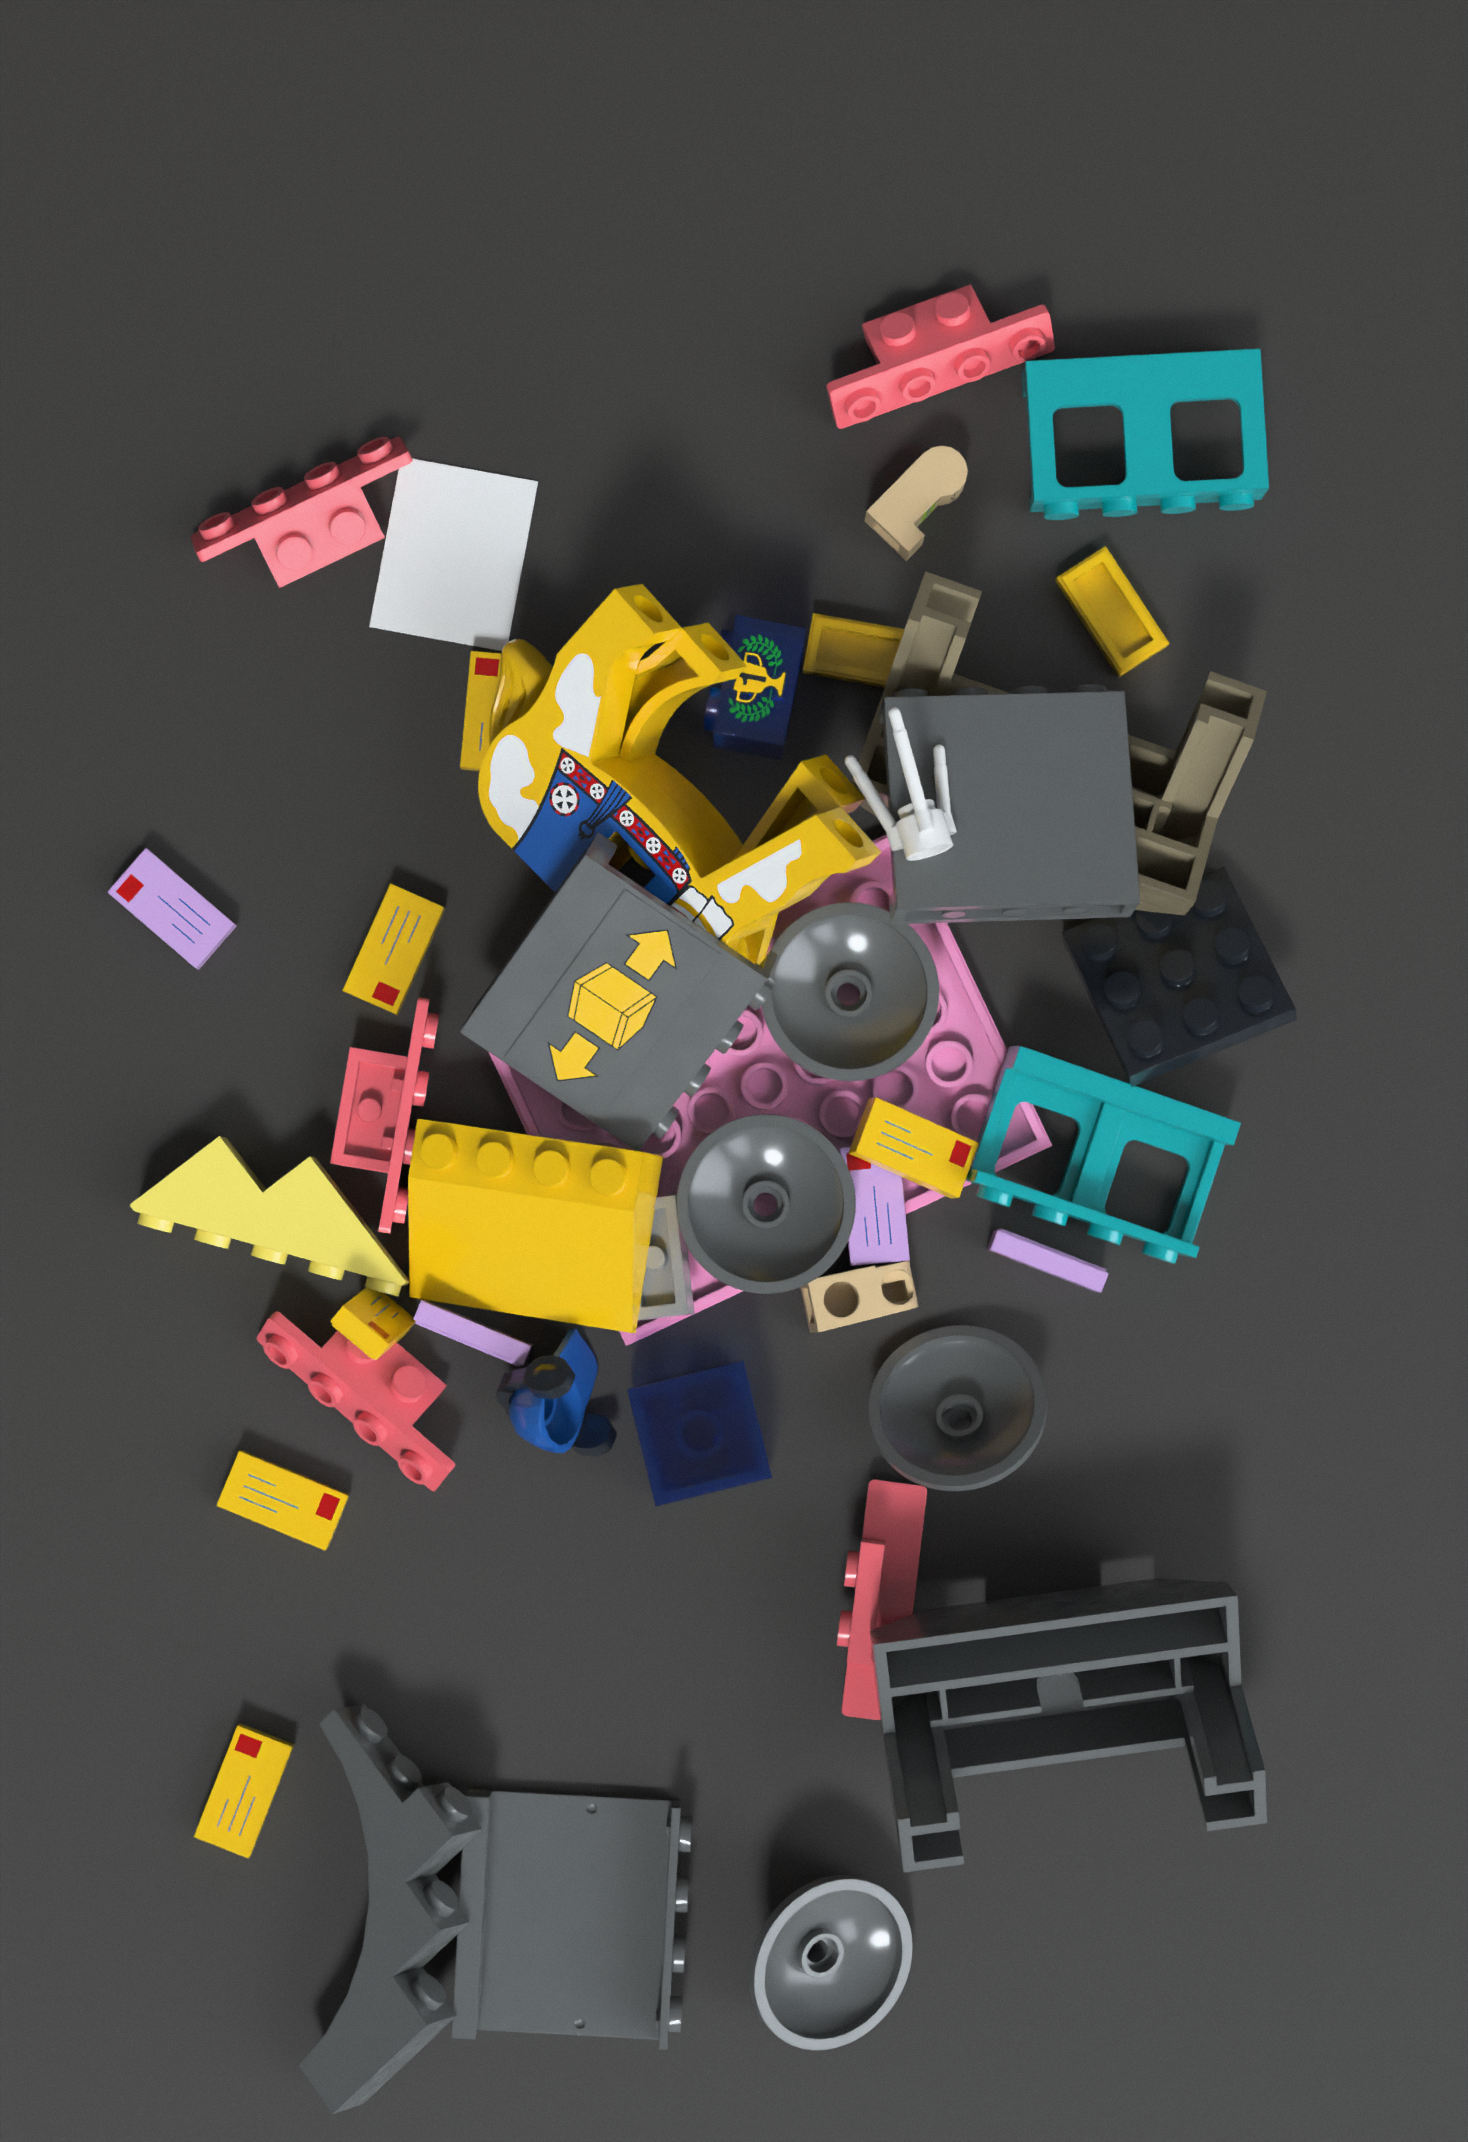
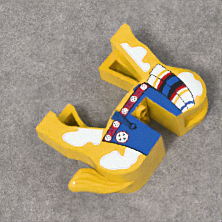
M643 584L615 588L557 653L554 666L533 645L523 639H513L503 646L499 683L490 714V746L483 757L479 771L478 793L480 804L493 830L554 892H556L597 832L618 845L608 863L610 866L619 871L633 857L638 864L655 874L644 889L754 964L758 963L760 965L766 956L780 911L810 896L832 874L846 873L869 865L881 853L878 847L848 815L858 808L865 800V797L827 755L800 762L744 844L741 843L735 832L709 800L682 774L655 755L666 724L685 700L710 685L736 679L745 670L747 665L709 622L682 628ZM665 642L648 658L640 661L649 648L657 643Z

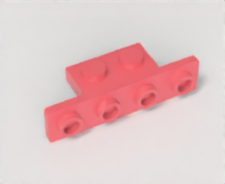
M969 284L863 323L865 340L877 365L836 379L826 385L833 418L837 427L843 429L1051 353L1055 349L1051 318L1046 306L1038 305L990 323L972 285Z
M398 436L391 440L388 437L373 439L357 450V456L338 465L335 462H327L316 466L305 474V481L286 490H283L282 487L271 488L257 495L251 501L252 506L236 514L230 515L228 512H223L206 519L199 525V531L190 536L200 562L207 561L255 538L279 588L385 538L361 487L413 461L402 438Z
M418 997L408 1057L353 1047L349 1049L330 1164L388 1173L378 1231L391 1234L392 1222L402 1224L405 1222L408 1188L399 1187L402 1164L410 1165L416 1131L408 1129L412 1105L424 1107L430 1072L418 1070L422 1047L434 1049L439 1014L428 1012L430 999Z
M275 1311L266 1321L256 1339L263 1346L265 1354L273 1363L281 1368L290 1369L308 1384L309 1391L316 1400L327 1407H334L351 1421L356 1433L367 1443L380 1446L398 1462L400 1470L408 1479L417 1484H424L431 1491H435L455 1467V1463L417 1431L413 1425L446 1388L447 1385L398 1343L394 1344L377 1360H372L339 1331L321 1348L278 1311Z
M877 1479L869 1482L860 1552L848 1550L844 1586L855 1587L853 1611L841 1610L837 1646L848 1647L842 1713L845 1716L880 1720L870 1630L913 1614L927 1498V1488L925 1486Z

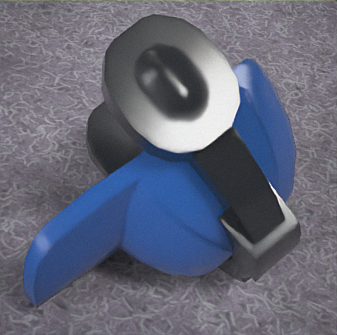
M569 1329L553 1356H541L531 1362L527 1368L504 1373L497 1389V1401L507 1411L506 1414L509 1415L516 1433L531 1445L552 1453H564L572 1447L578 1454L596 1457L610 1451L617 1437V1432L608 1418L603 1415L585 1413L598 1373V1365L593 1352L582 1339L577 1329Z

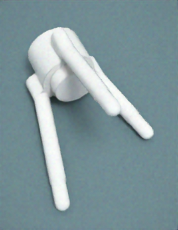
M892 707L888 715L912 803L898 810L900 820L897 823L857 759L853 755H848L844 762L885 829L891 850L903 849L907 860H921L950 849L953 846L950 835L957 833L950 808L945 748L940 744L933 748L936 809L932 799L925 800L899 708Z

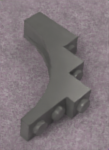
M365 1704L335 1708L319 1723L343 1765L357 1802L368 1854L369 1906L362 1952L348 1994L330 2027L298 2065L332 2114L364 2104L457 2016L446 2001V1992L442 1985L434 1977L427 1974L423 1967L470 1922L459 1908V1900L455 1892L446 1883L440 1881L435 1874L482 1830V1827L471 1814L472 1807L468 1799L459 1790L452 1787L449 1782L430 1786L423 1785L421 1782L422 1775L418 1767L399 1752L387 1735L388 1729L383 1719L376 1712L368 1709Z

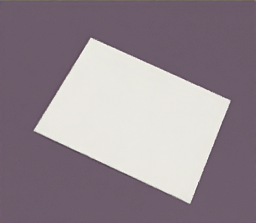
M412 459L413 461L398 470L369 627L502 651L503 646L509 642L538 481Z

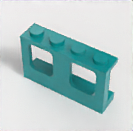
M1261 349L1025 362L1021 380L1022 397H1026L1031 478L1029 512L1044 511V519L1066 520L1078 517L1079 510L1102 508L1103 516L1123 517L1136 514L1137 506L1160 505L1161 513L1179 514L1196 510V503L1219 502L1220 510L1236 511L1254 507V500H1261L1268 491L1269 477ZM1234 401L1239 408L1242 474L1233 479L1182 481L1178 479L1174 474L1171 406L1177 402ZM1114 406L1118 408L1122 414L1125 480L1118 485L1063 487L1056 479L1053 432L1054 412L1061 408Z
M1009 1046L977 1139L979 1144L965 1181L979 1185L976 1194L979 1198L1006 1207H1010L1013 1197L1034 1204L1031 1214L1034 1217L1065 1226L1069 1216L1090 1224L1087 1235L1116 1245L1121 1244L1124 1235L1144 1242L1142 1254L1175 1264L1178 1254L1193 1258L1197 1257L1200 1247L1192 1243L1225 1145H1234L1241 1123L1137 1086L1131 1087L1129 1083L1023 1046ZM1021 1102H1027L1070 1117L1078 1125V1133L1059 1190L1054 1195L1002 1179L995 1174V1165L1014 1109ZM1131 1140L1179 1155L1187 1163V1171L1169 1225L1163 1233L1107 1215L1105 1212V1203L1124 1146Z

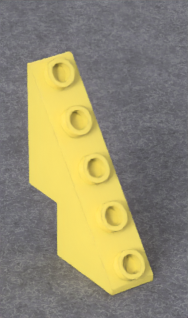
M219 1136L130 1204L133 1211L140 1213L137 1224L172 1233L174 1223L197 1229L194 1240L226 1249L229 1248L231 1238L253 1244L251 1256L284 1265L288 1254L311 1260L308 1268L309 1272L341 1281L345 1270L367 1276L366 1288L394 1296H399L401 1287L409 1284L408 1277L315 1157H308L266 1190L230 1141L225 1137Z

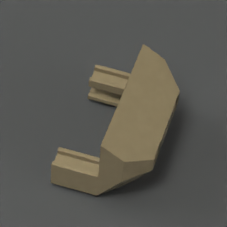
M926 571L858 761L887 808L883 724L878 725V714L884 697H892L893 693L904 689L926 690L928 696H951L955 690L967 687L987 689L988 695L1011 694L954 674L982 591ZM1210 671L1176 751L1128 735L1140 902L1135 910L1185 915L1195 904L1217 820L1255 739L1267 694L1266 690ZM852 778L851 783H852V784L859 790V792L862 794L861 790L859 789V787L857 786L856 782L854 781V778ZM865 799L860 806L875 815Z

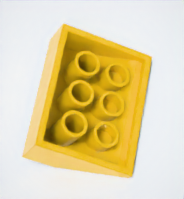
M417 1119L408 1175L409 1297L636 1333L663 1156L641 1151Z

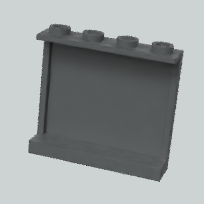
M1086 684L1077 686L1071 692L1048 693V689L1043 686H1023L1014 689L1012 694L988 695L987 689L967 687L955 690L951 696H928L926 690L904 689L893 693L892 697H884L878 714V725L883 724L888 810L897 823L900 820L898 810L912 803L888 715L890 708L897 707L901 712L925 800L932 799L936 809L933 748L939 744L945 748L950 808L957 833L950 835L953 846L947 851L929 858L909 861L906 859L903 849L891 850L893 892L889 900L890 924L1130 917L1140 902L1125 691H1107V687L1104 685Z

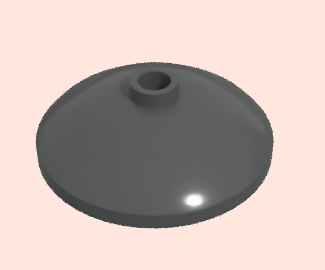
M845 902L826 905L814 909L794 921L784 930L771 948V951L778 956L770 977L777 982L761 1006L767 1028L779 1048L803 1069L817 1076L837 1081H863L876 1078L906 1062L919 1049L933 1026L939 1003V981L936 966L926 944L910 925L890 924L889 911L863 903ZM844 984L854 985L860 995L858 1002L851 1006L840 1003L837 998L838 988Z
M762 1114L731 1121L716 1129L698 1145L688 1159L681 1174L676 1208L683 1239L693 1257L709 1274L735 1289L758 1294H773L802 1287L818 1278L833 1265L842 1253L851 1235L856 1213V1197L853 1180L847 1164L836 1147L824 1135L799 1120L786 1116ZM762 1193L773 1195L777 1201V1209L770 1216H761L754 1208L756 1197Z
M952 1325L921 1333L905 1342L888 1357L874 1379L869 1396L868 1415L873 1438L879 1451L898 1473L928 1488L943 1491H966L988 1486L1007 1477L1027 1460L1043 1434L1047 1417V1398L1038 1367L1027 1352L1016 1342L987 1328ZM960 1420H967L972 1423L964 1431H956L952 1428Z
M834 1875L820 1878L804 1885L789 1895L765 1922L754 1944L750 1959L748 1977L750 1996L755 2011L764 2025L784 2042L806 2050H828L844 2046L872 2030L883 2020L898 2000L910 1971L913 1951L912 1933L903 1908L880 1885L869 1879L854 1875ZM816 1943L814 1949L809 1952L812 1945Z

